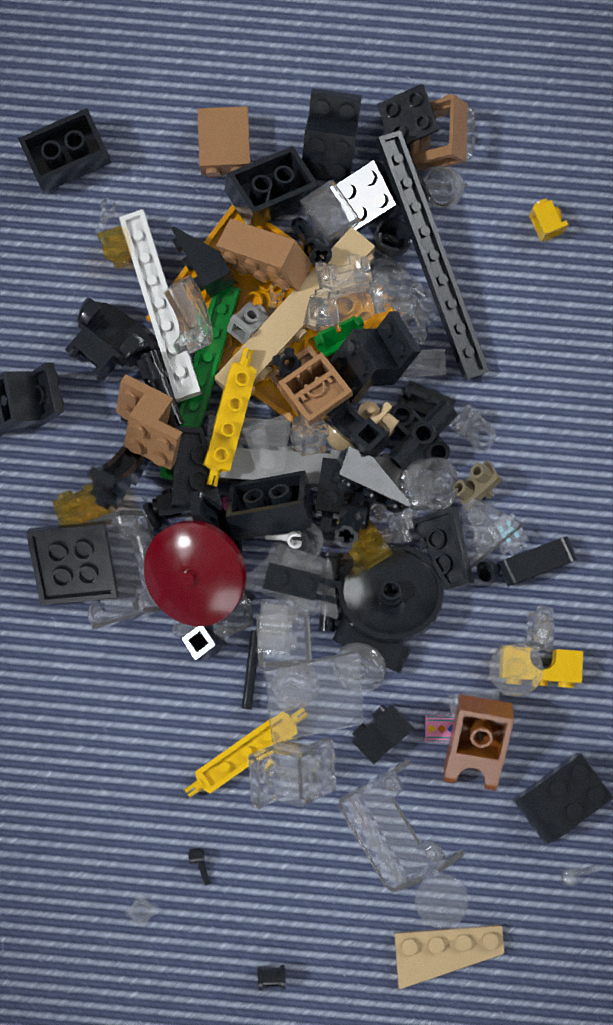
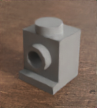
M249 301L236 315L234 314L231 317L226 331L244 345L269 318L265 308L259 304L253 305Z

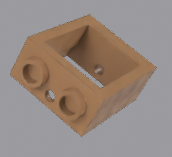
M452 94L445 95L442 99L430 100L435 118L450 115L449 145L430 150L431 135L411 143L410 154L417 168L423 172L466 162L468 104Z

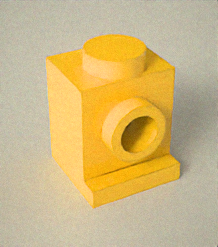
M542 199L533 205L534 207L529 217L541 242L565 232L568 222L567 220L562 222L561 211L558 206H554L552 200Z

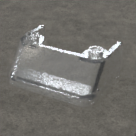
M409 759L380 773L339 800V808L382 883L392 892H398L441 874L465 855L463 850H459L445 856L441 847L435 842L428 840L421 843L394 798L402 790L401 780L397 773L411 764Z

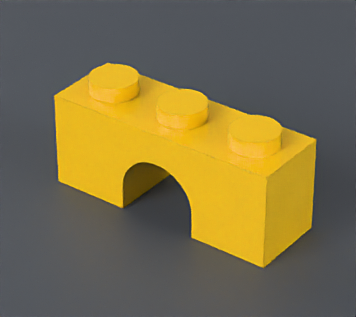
M500 646L499 678H506L505 683L521 684V680H532V685L548 686V682H558V687L574 688V683H582L583 651L552 650L551 664L546 669H539L530 660V647Z

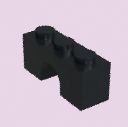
M349 399L321 417L355 449L374 459L389 445L388 433L371 418L367 417L364 419L353 409Z

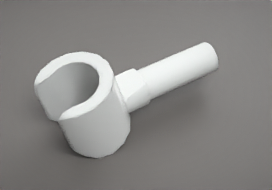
M300 530L289 531L288 534L266 535V540L287 541L291 548L296 549L302 545V541L291 539L294 536L301 537Z

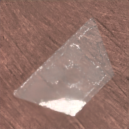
M472 498L458 510L471 569L524 526L519 520L478 498Z
M280 544L247 576V589L333 619L338 618L337 602L336 604H331L319 600L310 601L263 589L269 562L319 574L323 578L333 580L332 565L329 560ZM319 584L317 594H327L336 598L335 588Z

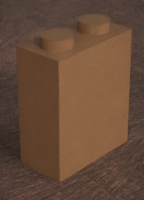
M248 106L197 108L201 175L216 178L250 164Z

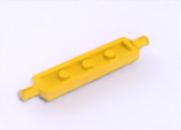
M243 348L240 362L230 364L203 463L204 466L211 469L206 484L217 487L220 473L229 472L231 469L257 370L250 366L254 350L249 348Z
M301 706L290 715L283 710L195 771L197 780L187 788H184L187 793L194 787L196 789L187 795L192 798L202 789L211 794L297 733L296 723L305 716H308L307 712L305 711L297 717L296 715L304 710Z

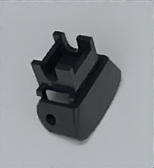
M87 297L80 308L77 318L79 323L77 327L81 331L65 349L73 361H76L81 355L96 367L93 373L103 383L118 364L122 367L125 364L131 367L137 364V360L141 359V355L149 354L150 351L155 350V347L147 332L127 314L110 304L95 302Z

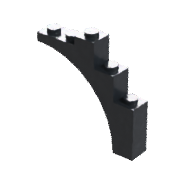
M123 445L104 465L99 467L91 466L87 476L92 481L91 486H93L90 494L96 499L94 503L106 510H109L110 506L118 510L131 484L136 486L149 461L154 462L140 454L131 452Z

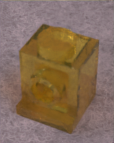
M121 226L97 233L98 239L103 244L104 256L107 261H112L115 269L127 267L129 262H132Z

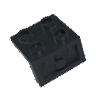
M419 84L377 104L386 133L389 134L401 130L406 146L439 131L437 120L423 84Z

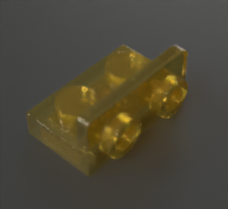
M370 518L367 530L361 531L358 541L352 543L351 549L348 550L356 564L361 562L365 570L393 555L390 547Z

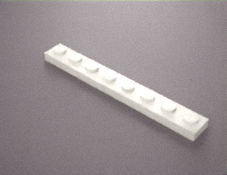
M141 209L121 216L119 219L175 400L178 403L201 395L202 392L145 212Z

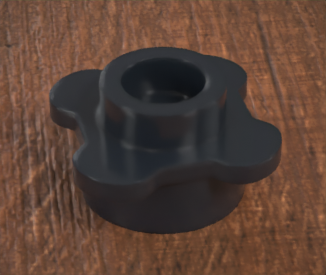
M286 347L284 352L274 355L271 360L272 364L277 366L279 376L285 378L302 365L298 357L294 355V349L291 347Z

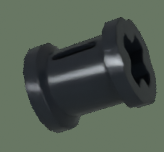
M281 964L279 968H263L258 966V991H263L264 988L276 987L286 990L285 964Z

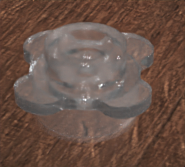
M144 894L137 895L133 905L126 908V916L131 917L137 922L139 927L147 926L149 918L158 912L157 905L147 901ZM143 908L144 913H140L139 909Z

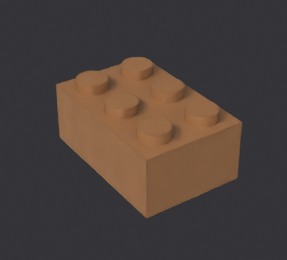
M233 219L229 220L216 245L223 253L222 257L233 265L232 269L242 275H246V273L252 274L256 279L265 283L268 280L272 281L284 290L292 288L299 291L312 266L311 261L295 240Z

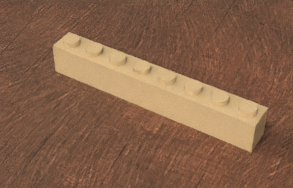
M351 227L331 249V261L325 266H315L306 276L300 290L294 289L214 377L216 384L224 389L230 364L240 362L243 348H249L254 350L250 366L257 370L251 391L252 395L256 390L254 386L260 379L265 381L269 377L268 374L273 371L271 368L273 366L272 357L284 352V349L290 347L294 342L299 343L306 336V329L310 324H317L324 315L323 310L329 304L333 306L341 296L340 291L345 286L350 287L356 281L359 270L362 267L366 269L375 259V256H373L375 246Z

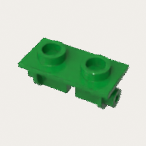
M352 316L338 323L341 330L338 333L334 326L317 332V336L313 337L319 353L322 352L325 357L334 355L353 329H365L361 316Z

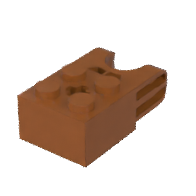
M459 694L444 763L443 782L454 784L464 769L475 768L484 774V789L497 790L514 722L513 703Z

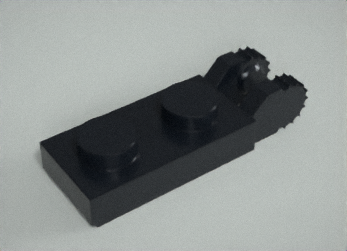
M269 562L263 589L310 601L319 600L336 604L337 598L327 594H317L319 584L335 589L340 588L341 582L323 578L319 574Z

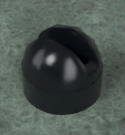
M493 560L482 561L477 565V575L484 582L494 580L500 573L499 565Z

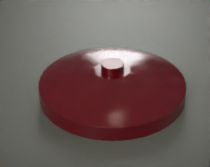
M188 520L167 527L152 540L144 559V578L152 599L166 615L182 624L200 627L218 623L231 614L243 598L247 579L243 557L232 539L222 530L209 523Z

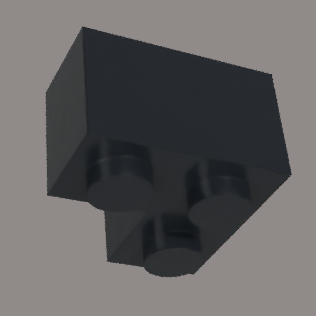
M381 704L371 714L374 719L367 726L362 723L352 732L354 738L351 742L373 765L414 729L392 704L388 706Z

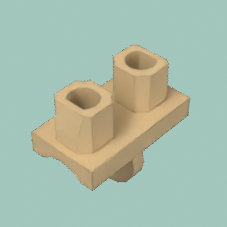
M370 401L364 402L358 409V414L364 419L367 417L371 418L388 433V438L393 434L395 427L399 423L390 414L392 406L387 401L381 411L377 404Z

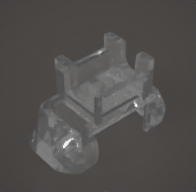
M349 254V264L338 267L334 264L327 265L326 267L325 262H315L319 289H315V293L309 296L303 322L306 328L314 331H323L334 326L336 330H339L338 323L352 316H361L364 322L374 314L390 310V300L386 291L378 282L372 281L369 257H360L361 266L359 255Z

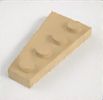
M501 924L394 932L399 989L505 954Z

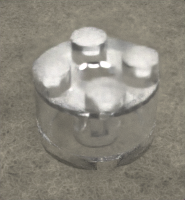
M444 458L416 459L405 471H401L395 483L411 503L409 508L413 511L448 508L453 504L458 494V488H455V479H458L457 472L454 466Z

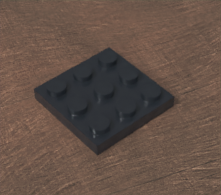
M106 521L28 528L26 535L40 605L118 597L119 592Z

